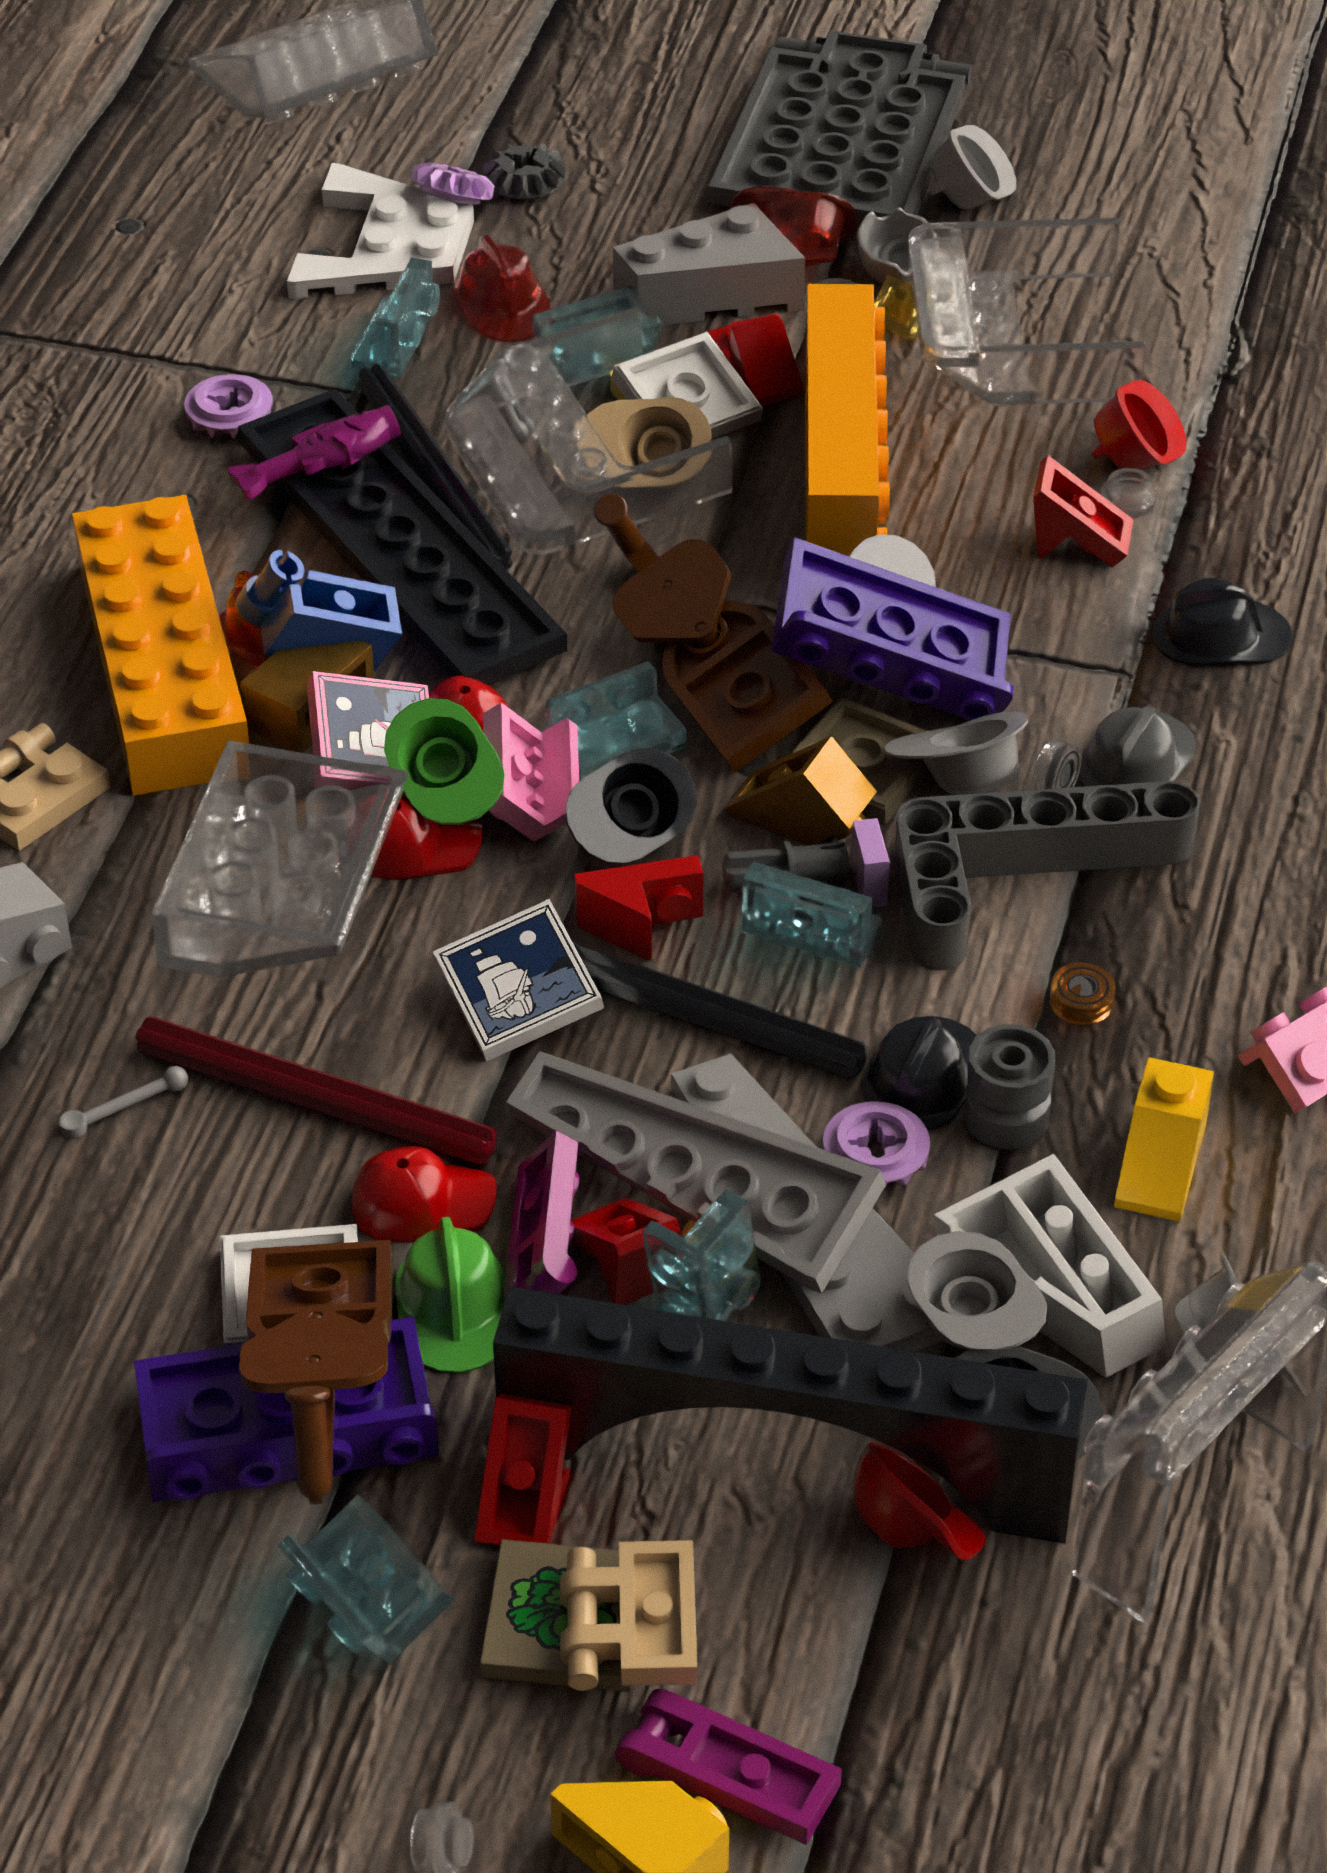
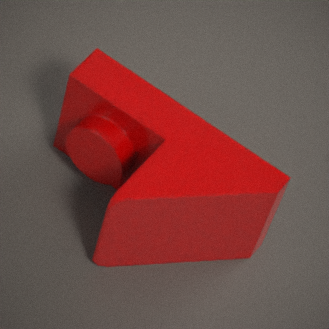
M778 313L760 318L754 317L744 321H736L730 325L707 331L762 407L803 395L801 377L783 320Z
M1049 455L1041 460L1033 495L1038 558L1042 559L1070 536L1085 552L1097 556L1111 568L1116 566L1128 556L1134 519Z
M694 855L574 874L575 919L578 928L643 959L651 960L652 925L703 917L704 872L699 856Z
M625 1197L570 1220L574 1224V1234L571 1240L573 1248L598 1258L612 1303L627 1305L674 1283L677 1274L681 1234L677 1218Z
M500 1394L495 1397L474 1541L501 1546L502 1539L550 1544L570 1475V1469L563 1467L572 1406Z

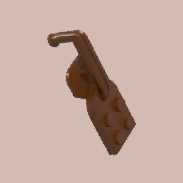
M607 494L596 502L594 507L596 520L601 525L606 526L626 559L637 572V574L620 586L614 596L613 609L616 616L636 641L643 643H667L662 662L667 683L734 773L833 702L825 688L806 664L771 651L775 626L760 609L744 602H724L731 580V571L708 542L700 539L686 540L675 545L659 557L629 516L628 505L625 499L617 494Z
M391 1240L253 1248L251 1251L246 1310L248 1341L242 1344L240 1350V1380L246 1388L256 1392L285 1393V1400L291 1403L298 1486L302 1495L309 1499V1503L313 1505L323 1504L324 1497L329 1493L332 1486L336 1389L358 1388L380 1380L388 1370V1343L392 1333Z

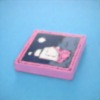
M312 671L306 685L316 784L405 794L390 770L384 753L385 733L394 716L406 706L429 698L428 685Z

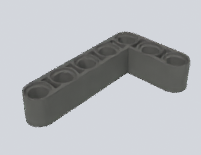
M1161 781L920 797L903 803L897 811L894 865L910 950L914 960L921 966L932 970H948L960 965L966 958L971 907L966 878L1170 865L1183 862L1194 851L1200 807L1199 796L1188 785L1180 782Z

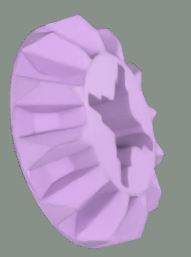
M432 162L415 165L411 178L412 181L420 184L422 192L442 199L474 205L480 204L481 199H492L495 187L486 176L476 174V172Z
M237 374L219 375L201 381L188 392L184 402L186 418L191 420L193 429L196 431L207 430L211 438H216L222 433L230 434L235 439L239 425L271 413L273 398L270 389L255 378Z
M870 1101L851 1105L838 1112L829 1121L824 1131L823 1150L880 1169L886 1185L889 1182L895 1181L907 1186L914 1172L925 1171L930 1151V1137L924 1123L911 1111L892 1103ZM871 1134L877 1135V1142H881V1147L885 1150L884 1156L881 1158L872 1156L868 1148V1143L871 1142Z

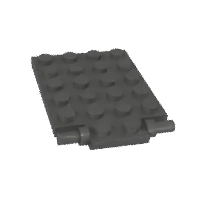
M831 30L827 38L812 36L810 41L778 36L775 47H771L709 183L708 203L727 206L730 209L754 203L762 212L777 214L784 218L798 217L824 221L835 226L850 225L859 227L868 213L874 212L877 217H884L891 214L898 207L903 209L905 213L917 216L933 176L930 159L936 150L947 140L948 133L965 93V84L969 85L972 65L939 60V55L927 53L926 44Z

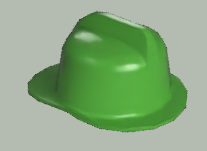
M426 698L409 704L394 716L385 733L384 753L389 768L412 806L424 818L441 825H461L480 818L494 807L503 792L505 772L498 754L478 722L463 706L448 699Z
M442 1217L437 1230L429 1231L419 1237L410 1247L406 1254V1259L397 1269L395 1290L398 1319L414 1317L423 1365L437 1372L462 1374L480 1369L494 1360L493 1340L505 1304L503 1293L505 1274L499 1260L494 1256L490 1245L477 1233L463 1228H454L450 1217Z

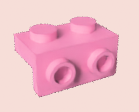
M503 703L484 712L483 732L498 754L505 772L503 792L494 807L489 811L497 819L504 820L535 842L566 825L565 804L570 790L579 782L577 725L568 718H565L545 731L540 732Z
M1327 986L1298 1004L1305 1015L1290 1023L1283 1012L1250 1032L1257 1044L1238 1055L1244 1067L1258 1058L1262 1060L1294 1113L1327 1095Z

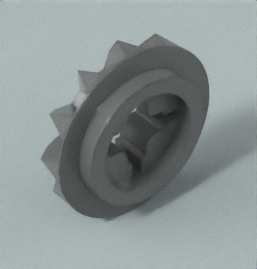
M524 141L521 146L514 147L510 144H504L502 151L490 152L488 162L483 164V176H486L495 186L494 192L499 195L514 199H533L545 196L561 186L565 179V164L561 161L560 152L548 151L546 145L542 143L536 146H528Z

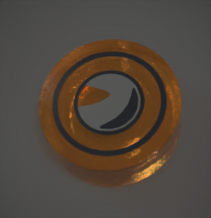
M1080 962L1065 965L1056 971L1052 977L1050 989L1051 1008L1060 1018L1070 1023L1088 1025L1100 1022L1108 1017L1113 1010L1116 991L1115 981L1105 969L1091 963Z

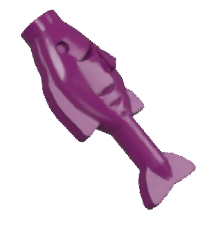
M389 405L375 410L361 412L315 426L292 437L294 448L291 451L256 465L232 466L227 471L230 480L242 489L246 500H251L259 495L268 484L299 471H305L306 475H311L322 469L342 465V468L345 469L359 461L362 457L382 447L388 441L400 437L401 431L394 412Z

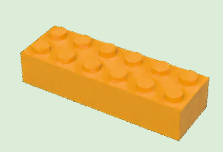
M807 284L805 347L806 541L849 556L864 539L879 534L888 535L887 527H878V525H886V518H889L890 483L885 482L888 481L889 446H884L887 445L888 411L883 410L886 409L887 376L885 375L886 341H884L885 307H874V284Z
M187 495L157 497L149 501L112 507L102 506L93 510L72 513L79 566L132 795L253 775L247 720Z

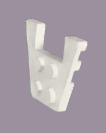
M331 164L322 187L323 207L369 212L351 258L297 253L287 279L289 299L309 298L308 289L334 287L335 295L353 294L358 284L385 282L387 290L454 283L474 224L472 204L442 199L422 192L417 187L342 164Z

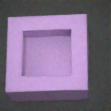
M878 818L853 821L851 868L862 909L887 906L890 861Z

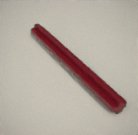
M154 1016L145 1018L136 1033L137 1050L142 1054L478 1165L487 1164L496 1148V1131L490 1126Z

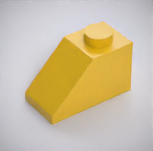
M1148 1057L1134 1105L1115 1196V1208L1181 1222L1207 1123L1214 1071Z
M673 1781L560 1784L550 1793L552 1836L596 1873H725L729 1869V1827L725 1818L710 1801L701 1796L692 1798Z

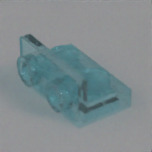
M650 662L639 664L550 698L545 703L546 729L565 718H568L577 725L579 781L619 755L636 748L658 749L669 754L686 747V728L657 695V671Z
M752 862L743 877V933L860 968L881 931L882 925L881 917L871 914L872 897Z

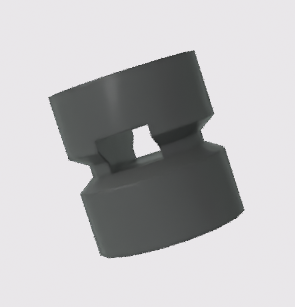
M1002 1024L987 1028L975 1037L969 1047L964 1123L969 1133L984 1145L1000 1150H1017L1029 1147L1040 1140L1049 1127L1055 1051L1049 1040L1037 1030L1023 1025Z

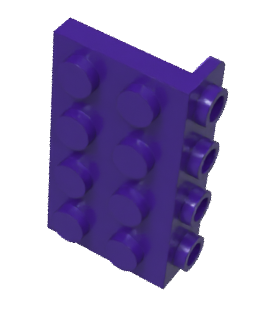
M794 537L785 551L772 652L795 659L802 664L812 665L850 678L857 683L867 684L902 696L912 702L922 703L951 713L967 721L1004 712L1013 700L1014 687L1011 683L1005 681L1010 613Z
M414 1317L392 1320V1333L388 1343V1370L380 1380L363 1387L336 1389L332 1476H337L350 1470L387 1464L406 1465L418 1459L439 1456L436 1417L430 1402ZM242 1344L134 1361L146 1465L153 1502L172 1499L191 1500L203 1494L246 1487L254 1489L264 1488L277 1482L297 1479L291 1403L285 1400V1393L256 1392L246 1388L241 1383L239 1362Z

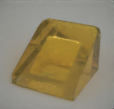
M887 275L874 302V307H885L886 332L915 341L937 315L941 303L934 290Z

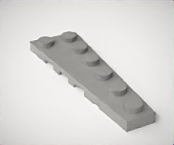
M541 1051L538 1052L506 1101L514 1118L547 1137H550L557 1130L578 1142V1155L819 1293L824 1291L886 1186L880 1169Z
M732 1054L671 1073V1092L676 1099L816 1147ZM873 1208L822 1293L811 1290L781 1272L820 1337L913 1352L941 1342L928 1328L924 1314L913 1299L907 1283L909 1261L915 1253Z

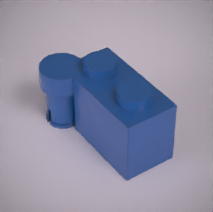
M282 550L272 552L261 573L247 581L236 600L238 611L243 618L261 628L264 655L271 657L276 651L283 649L363 640L372 645L373 668L375 672L402 635L395 587L308 570L304 576L305 568L296 555L287 551L282 562L278 564L283 557Z

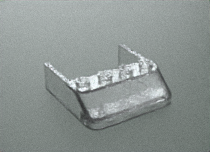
M1119 218L925 223L912 229L908 236L907 257L923 360L929 366L974 395L998 407L1016 404L1108 402L1115 396L1117 388L1135 380H1143L1146 356L1145 341L1023 345L1013 283L1021 279L1115 277L1120 233Z
M638 307L503 350L446 409L445 418L448 438L514 544L526 553L545 555L610 534L606 526L601 525L594 516L596 502L607 494H617L625 499L628 505V514L635 525L732 493V443L727 436L637 466H626L615 459L569 389L571 386L608 375L613 372L614 365L643 355L642 313Z
M1313 1260L1255 1277L1246 1284L1237 1282L1232 1285L1223 1296L1216 1315L1203 1328L1198 1325L1192 1326L1177 1344L1173 1358L1159 1372L1153 1369L1147 1371L1133 1388L1128 1403L1114 1417L1108 1414L1101 1417L1088 1433L1083 1445V1452L1088 1455L1072 1575L1142 1623L1150 1617L1153 1611L1172 1482L1241 1411L1303 1451H1306L1313 1444L1327 1375L1326 1265L1318 1260Z

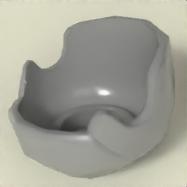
M899 207L884 217H877L874 212H870L865 216L857 229L860 263L871 279L885 286L898 287L926 278L936 265L939 257L937 232L923 217L905 213Z

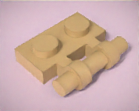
M40 723L28 732L24 730L17 731L4 741V748L0 750V838L18 851L111 788L108 770L69 743L64 744L49 755L44 752L45 749L56 742L53 731L44 723ZM17 768L23 771L22 774L8 783L3 780L5 776Z
M693 1540L619 1542V1567H597L594 1550L587 1547L571 1549L567 1553V1571L560 1578V1602L567 1608V1628L560 1636V1658L568 1666L569 1686L582 1691L595 1688L598 1684V1665L604 1660H621V1686L697 1684ZM603 1603H620V1624H597V1608Z

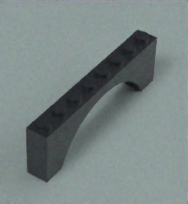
M509 1287L493 1340L496 1397L500 1394L572 1406L564 1460H569L584 1444L616 1425L665 1411L727 1407L782 1412L849 1429L893 1447L919 1461L961 1492L982 1514L993 1532L1066 1543L1076 1481L1088 1384L1087 1379Z

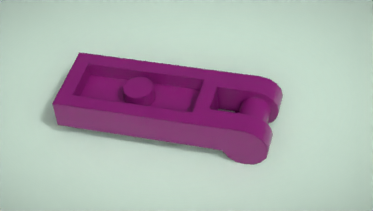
M557 1130L518 1166L503 1292L504 1300H506L509 1287L559 1294L577 1276L575 1263L567 1254V1250L574 1234V1224L570 1220L572 1200L579 1184V1174L575 1172L578 1142Z
M656 1688L652 1690L640 1710L641 1718L643 1719L637 1729H630L625 1733L614 1752L619 1763L635 1775L641 1777L655 1775L666 1781H673L687 1791L804 1845H807L841 1786V1768L665 1689ZM680 1734L685 1737L680 1747L666 1742L668 1736Z

